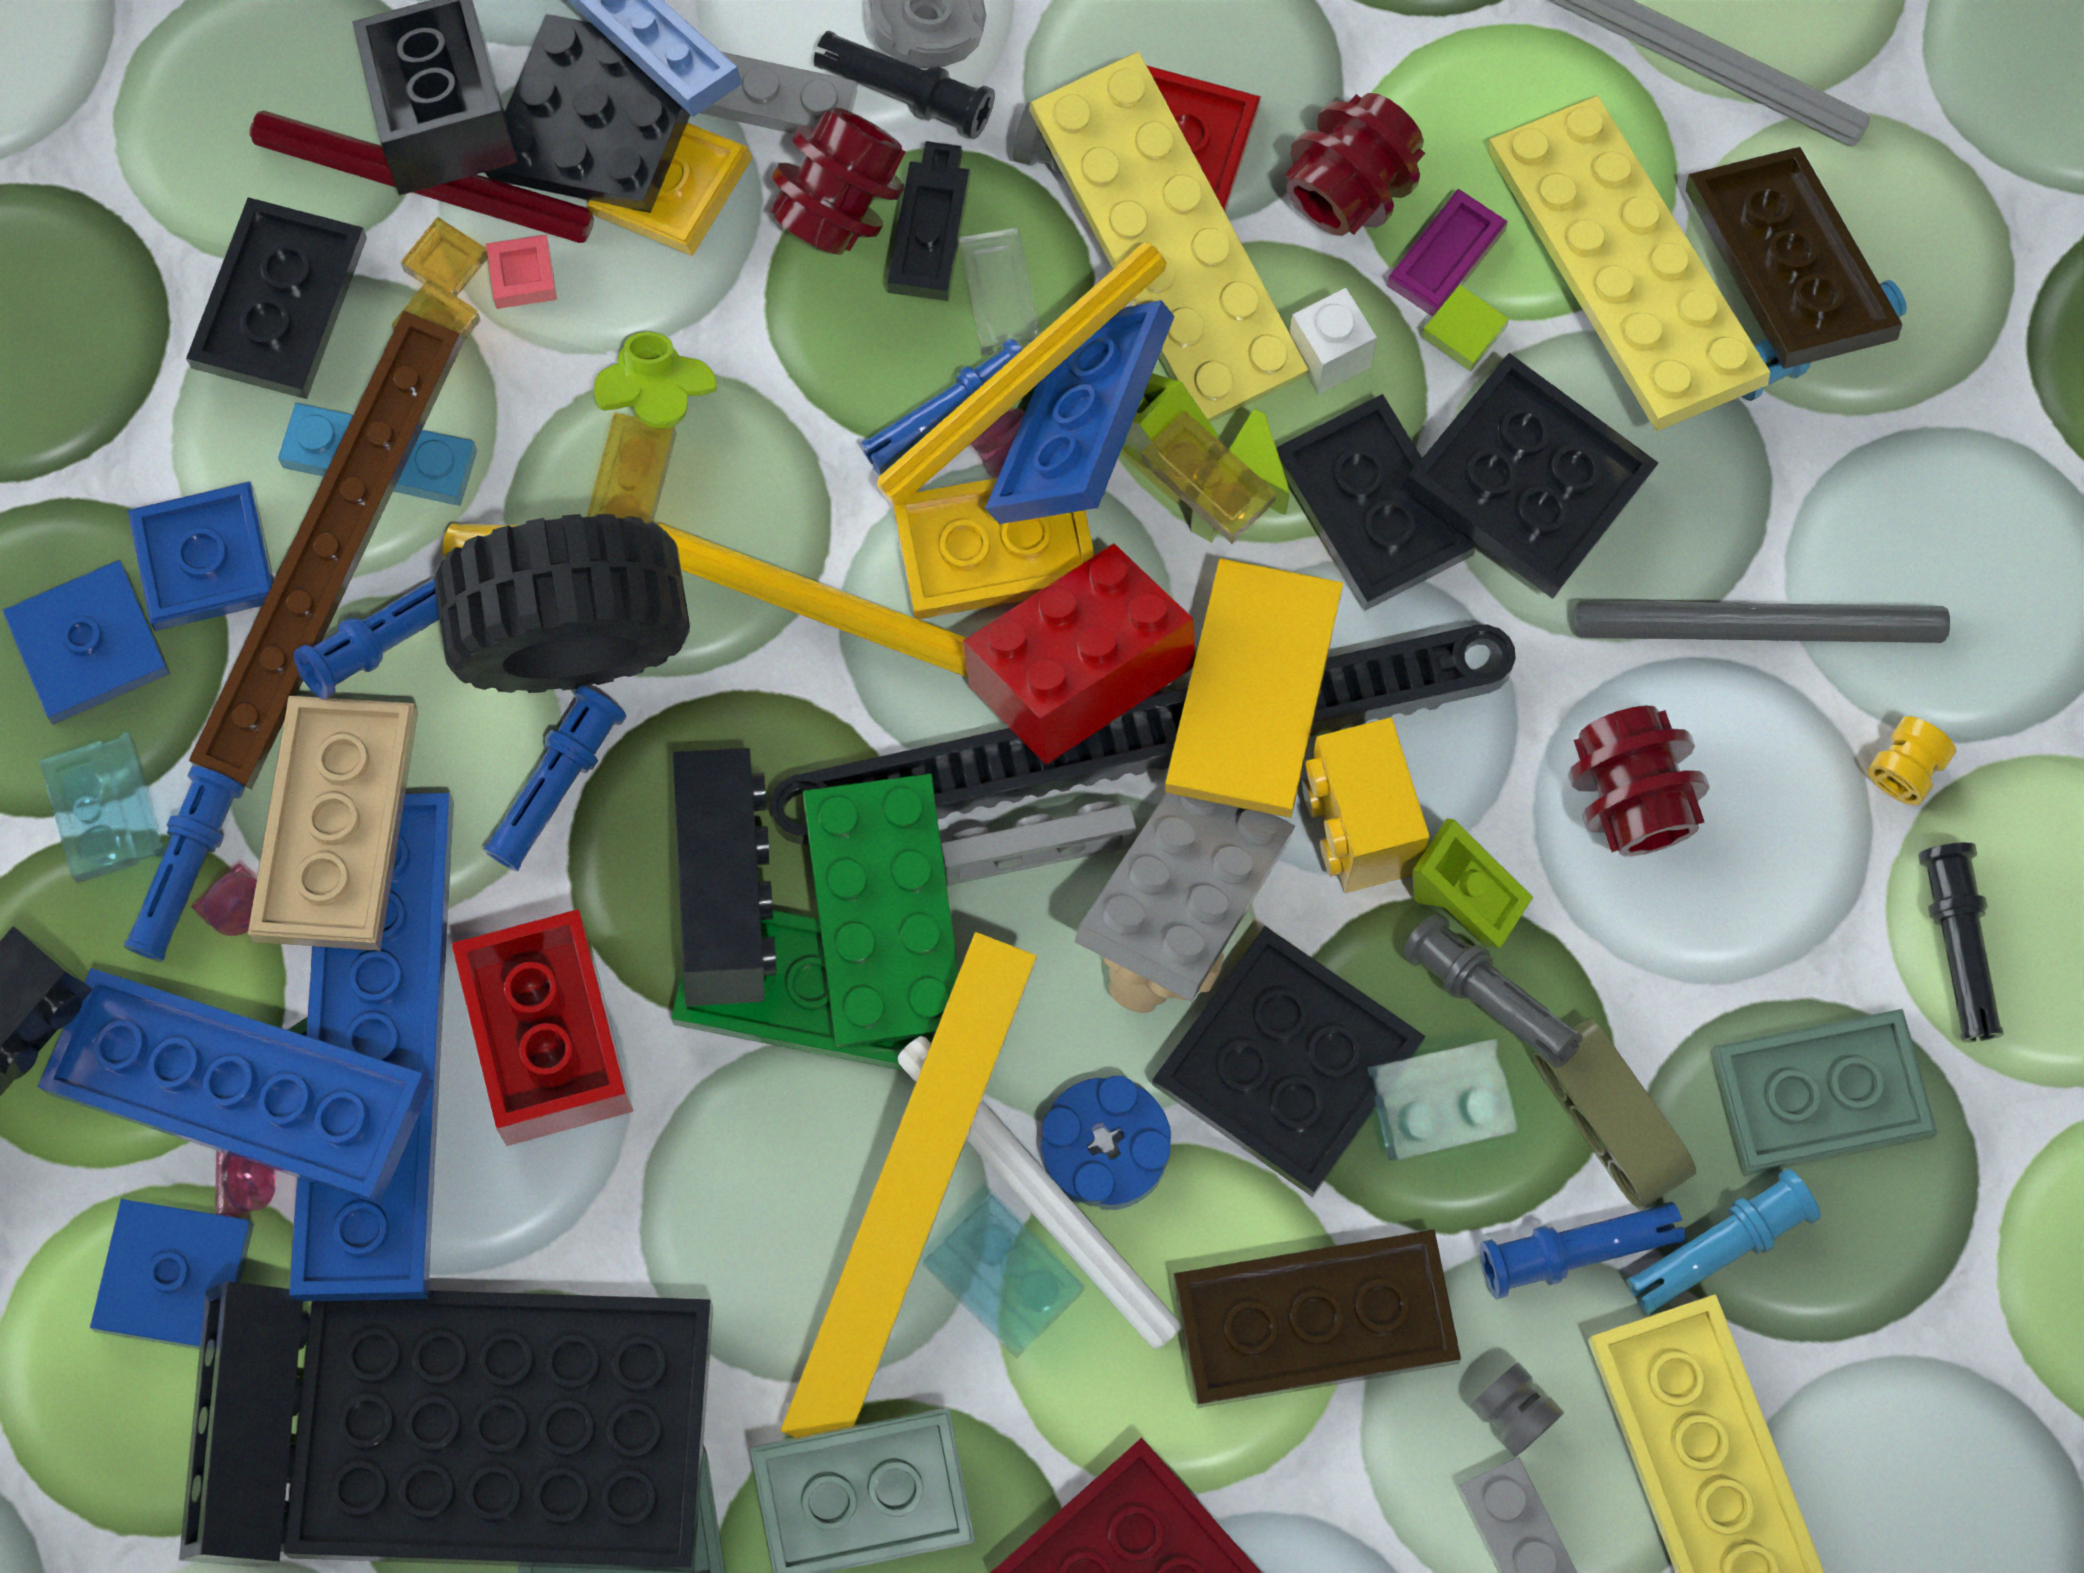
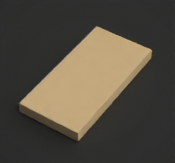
M289 696L248 936L252 942L381 951L418 718V710L414 703Z

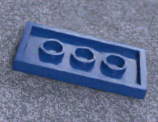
M1162 300L1121 309L1037 384L985 508L998 524L1099 507L1175 317Z

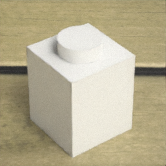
M1347 288L1292 314L1290 335L1309 369L1306 376L1318 395L1371 368L1377 336Z

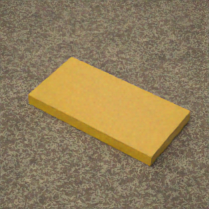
M1219 558L1165 782V793L1292 818L1342 596L1343 582Z

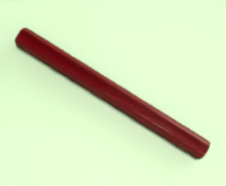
M265 110L258 111L255 114L249 130V135L255 145L397 188L381 145ZM477 174L412 192L577 243H584L588 240L594 224L593 212L590 208Z

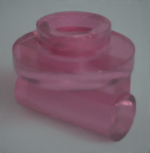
M1022 409L1005 412L971 443L976 453L982 459L983 467L992 478L999 477L1025 415Z
M238 863L224 877L219 879L191 908L206 924L223 935L237 936L246 933L249 930L257 879Z
M216 1151L215 1214L238 1218L242 1216V1213L265 1208L271 1202L276 1189L274 1169Z

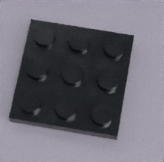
M546 14L505 110L518 163L485 172L488 178L504 183L651 213L690 114L591 22Z
M1508 353L1409 473L1402 488L1550 598L1554 599L1652 474L1659 462L1511 353Z
M1264 926L1155 1075L1152 1086L1313 1198L1423 1044L1426 1036Z

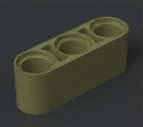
M1586 1018L1572 1027L1582 1034L1583 1039L1578 1043L1580 1047L1565 1065L1555 1068L1537 1051L1532 1053V1058L1540 1076L1621 1192L1634 1207L1642 1210L1696 1175L1695 1163L1679 1136L1608 1036L1594 1020Z

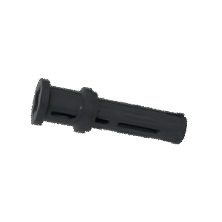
M830 30L823 34L817 45L828 51H825L824 54L815 52V67L824 68L913 105L914 112L922 119L929 121L934 117L963 128V134L971 139L979 137L989 120L994 105L995 90L983 85L976 89L951 79L949 71L941 67H931L927 71L921 70L838 36Z
M1968 842L1940 845L1918 853L1919 864L1927 867L1933 903L1928 906L1929 916L1934 920V924L1941 925L1962 1032L1960 1036L1961 1041L1964 1043L1976 1042V1037L1979 1036L1981 1041H1987L2004 1035L2003 1027L2000 1025L1980 918L1985 916V910L1988 906L1986 897L1978 894L1972 863V859L1977 856L1976 844Z

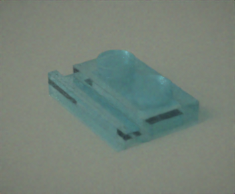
M129 732L119 735L120 739L104 744L101 741L39 760L70 874L76 883L139 864L138 860L154 855L162 857L166 852L135 741Z
M1497 1038L1368 1067L1369 1076L1373 1077L1377 1096H1374L1389 1161L1409 1158L1518 1131L1504 1068L1499 1067L1495 1050L1499 1048Z
M992 1194L944 1239L943 1244L923 1260L924 1267L1016 1359L1036 1337H1039L1085 1291V1286Z

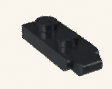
M926 141L922 162L910 161L887 282L888 293L949 301L971 173L970 169L960 168L962 159V146Z

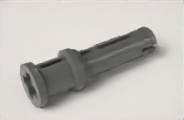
M1439 913L1430 915L1416 927L1404 947L1403 956L1406 961L1414 966L1422 964L1444 982L1445 992L1452 997L1469 998L1478 1004L1510 1032L1535 1049L1553 1067H1562L1574 1056L1580 1047L1578 1043L1583 1039L1582 1034L1561 1021L1544 1005L1492 966L1493 959L1490 957L1488 950L1480 945L1471 946L1449 929V920Z

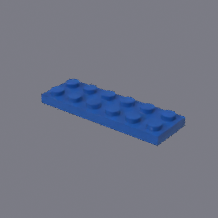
M93 968L90 969L85 983L93 990L82 1001L78 1015L63 1028L37 1086L39 1089L51 1096L381 1205L433 1083L431 1079L423 1073L106 972Z

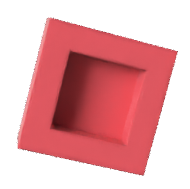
M547 234L486 244L493 299L497 309L557 300Z

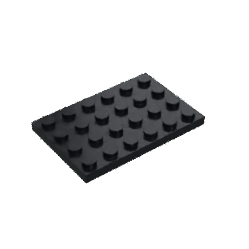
M429 1290L428 1299L312 1301L284 1554L291 1559L694 1573L713 1320V1303L711 1299Z

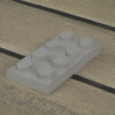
M1166 793L1081 922L1074 942L1192 1002L1288 845L1295 825L1268 813Z

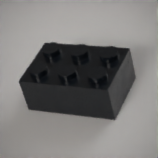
M428 0L352 21L380 143L399 196L518 163L487 43L473 0Z

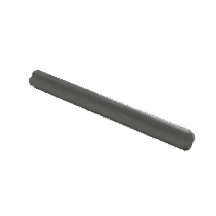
M1580 601L1574 609L1573 627L1575 635L1580 638L1942 643L1949 636L1950 614L1949 610L1944 606Z

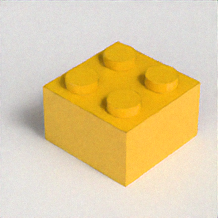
M1392 717L1317 736L1313 757L1311 760L1306 761L1308 779L1302 781V790L1310 816L1312 818L1321 816L1327 838L1320 840V848L1328 875L1330 877L1339 875L1345 894L1413 876L1412 870L1425 852L1430 835Z

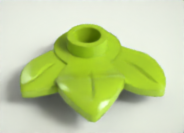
M651 331L639 332L630 336L618 354V363L600 371L594 382V400L600 410L606 411L632 407L633 413L639 421L646 426L658 429L671 428L685 418L688 410V396L707 395L717 391L715 375L706 363L699 359L679 356L668 337Z

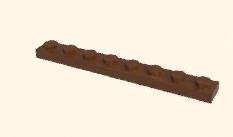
M403 311L191 754L189 762L194 766L223 774L252 790L285 721L289 696H296L303 683V679L294 662V651L302 645H308L312 648L322 642L464 343L460 333Z

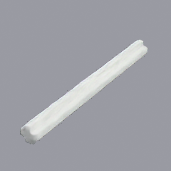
M922 1036L910 1042L898 1056L899 1064L915 1082H917L931 1046L927 1038ZM982 1101L967 1141L1146 1342L1154 1349L1162 1348L1181 1329L1180 1322Z

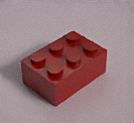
M1115 543L963 640L969 687L1046 765L1192 669L1196 657L1193 617Z
M579 909L451 943L495 1126L506 1146L634 1112L588 930Z

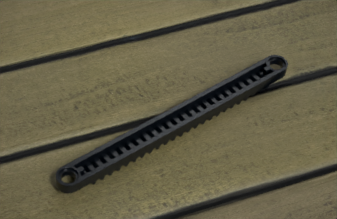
M1486 624L1468 626L1328 657L1310 737L1326 729L1335 732L1349 724L1359 726L1372 719L1382 720L1399 713L1407 716L1421 708L1434 710L1444 703L1496 691L1510 677L1516 659L1515 646L1504 631ZM1475 645L1489 646L1497 652L1500 658V666L1491 673L1481 674L1475 672L1465 661V653ZM1188 689L1148 697L1047 765L1010 728L794 775L783 780L775 788L771 798L773 823L778 833L787 841L796 844H810L807 825H798L791 822L785 815V808L793 797L803 795V791L931 774L937 819H943L950 813L960 812L966 814L980 806L993 808L1002 801L1015 803L1029 795L1042 797L1049 791L1059 790L1065 792L1079 784L1092 786L1101 779L1114 781L1128 773L1137 776L1151 768L1164 770L1170 766Z

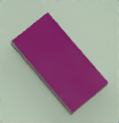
M1458 188L1389 275L1387 287L1433 317L1459 285H1464L1506 231L1508 221Z

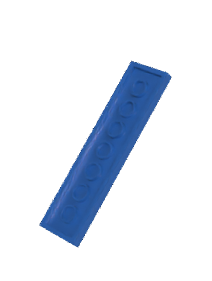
M450 793L405 794L381 951L312 946L306 1036L423 1073L433 1083L381 1205L297 1177L289 1292L292 1299L303 1300V1302L428 1299L454 802Z

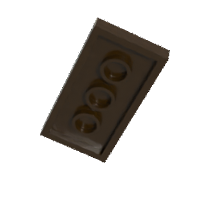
M1801 147L1688 175L1685 191L1783 369L1898 340L1902 328L1900 318Z
M1435 1229L1173 1274L1196 1408L1455 1365L1461 1361Z

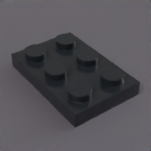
M248 197L188 351L186 360L190 368L307 399L367 240L363 227Z
M1383 394L1276 447L1288 483L1365 611L1474 556L1476 545L1470 537L1402 488L1407 476L1422 457Z

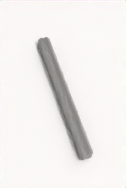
M1551 0L1845 144L1856 146L1868 127L1870 121L1868 113L1637 1Z

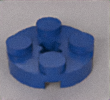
M1124 1076L1088 1079L1073 1085L1063 1092L1054 1101L1050 1111L1046 1114L1042 1124L1041 1157L1046 1173L1070 1200L1078 1204L1080 1201L1088 1206L1100 1207L1101 1210L1124 1209L1146 1198L1158 1186L1170 1159V1125L1156 1099L1146 1090L1136 1086L1130 1079ZM1104 1128L1108 1133L1117 1131L1121 1134L1123 1139L1117 1144L1119 1156L1111 1160L1104 1152L1093 1156L1088 1146L1092 1145L1095 1141L1093 1133L1095 1130Z

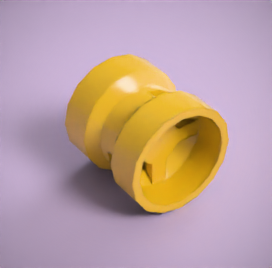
M1907 716L1903 717L1891 735L1893 745L1889 750L1880 751L1867 771L1874 784L1883 792L1902 803L1915 806L1920 805L1932 789L1931 777L1934 772L1944 771L1957 751L1952 740L1942 730L1925 720Z

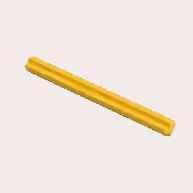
M1148 242L1142 243L880 475L877 480V486L887 500L895 506L902 505L1165 271L1167 262L1157 248Z
M657 524L676 542L681 570L968 678L963 640L966 639L964 636L665 524Z

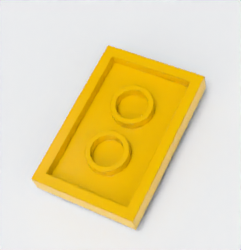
M998 478L915 492L902 505L895 506L893 504L914 618L919 620L1025 601L1095 556L1086 511L998 524L985 509Z

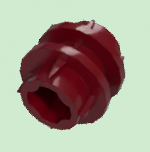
M1367 93L1362 97L1356 94L1349 102L1334 100L1327 104L1318 114L1317 128L1319 132L1307 130L1292 143L1290 155L1294 165L1284 175L1288 179L1286 189L1297 209L1317 227L1332 235L1343 236L1348 232L1355 235L1362 226L1377 228L1385 224L1393 213L1394 202L1392 197L1403 198L1411 194L1418 186L1420 171L1417 163L1426 154L1421 150L1424 139L1421 130L1407 112L1392 100L1380 94Z
M833 107L831 112L827 110L824 112L815 128L798 126L792 141L806 155V158L801 167L790 163L777 164L772 173V179L781 190L770 212L774 213V217L783 227L800 239L826 252L842 255L845 249L848 251L852 249L860 235L866 237L878 236L883 227V220L870 208V205L875 196L887 200L899 199L904 190V184L895 173L906 151L902 149V145L894 137L874 123L848 110Z
M1648 705L1619 710L1589 723L1580 731L1579 738L1573 740L1580 761L1573 765L1569 771L1568 776L1571 785L1577 791H1598L1600 797L1585 808L1582 815L1585 826L1591 832L1605 833L1612 853L1618 851L1622 856L1632 857L1660 851L1688 839L1698 831L1699 824L1705 823L1698 801L1707 794L1710 788L1706 775L1701 771L1679 770L1678 764L1692 754L1695 744L1692 735L1686 729H1673L1671 727L1666 710L1659 712L1655 706Z

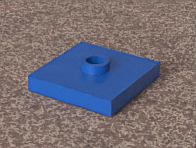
M250 481L127 510L149 620L154 631L263 606L274 583L256 494Z
M120 560L2 610L46 716L52 725L170 674L130 579Z
M121 1199L90 1329L98 1333L200 1350L205 1291L226 1281L241 1283L254 1224L247 1219Z

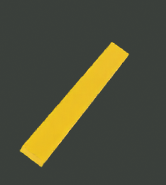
M978 932L974 933L780 1432L796 1438L856 1426L1037 961V955Z

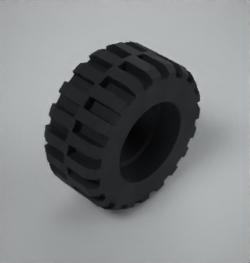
M581 514L562 515V518L545 520L544 518L528 520L526 524L514 527L507 525L493 529L491 534L484 537L477 535L466 540L462 548H453L447 553L445 559L442 560L434 577L446 664L460 681L465 684L471 683L473 687L483 690L496 688L498 692L513 693L516 690L528 691V693H542L552 689H562V691L577 689L580 685H601L614 682L616 678L623 676L631 677L643 673L647 667H657L667 662L669 656H675L681 650L690 632V622L676 542L659 525L653 522L646 524L642 518L627 516L623 519L616 518L614 514H597L592 517H582Z

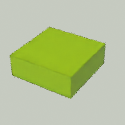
M1459 285L1424 327L1422 338L1471 372L1505 331L1509 318L1462 285Z

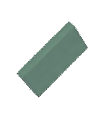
M1903 1009L1714 1046L1711 1050L1743 1176L1931 1139L1938 1133Z
M949 1407L750 1447L773 1573H828L975 1543Z

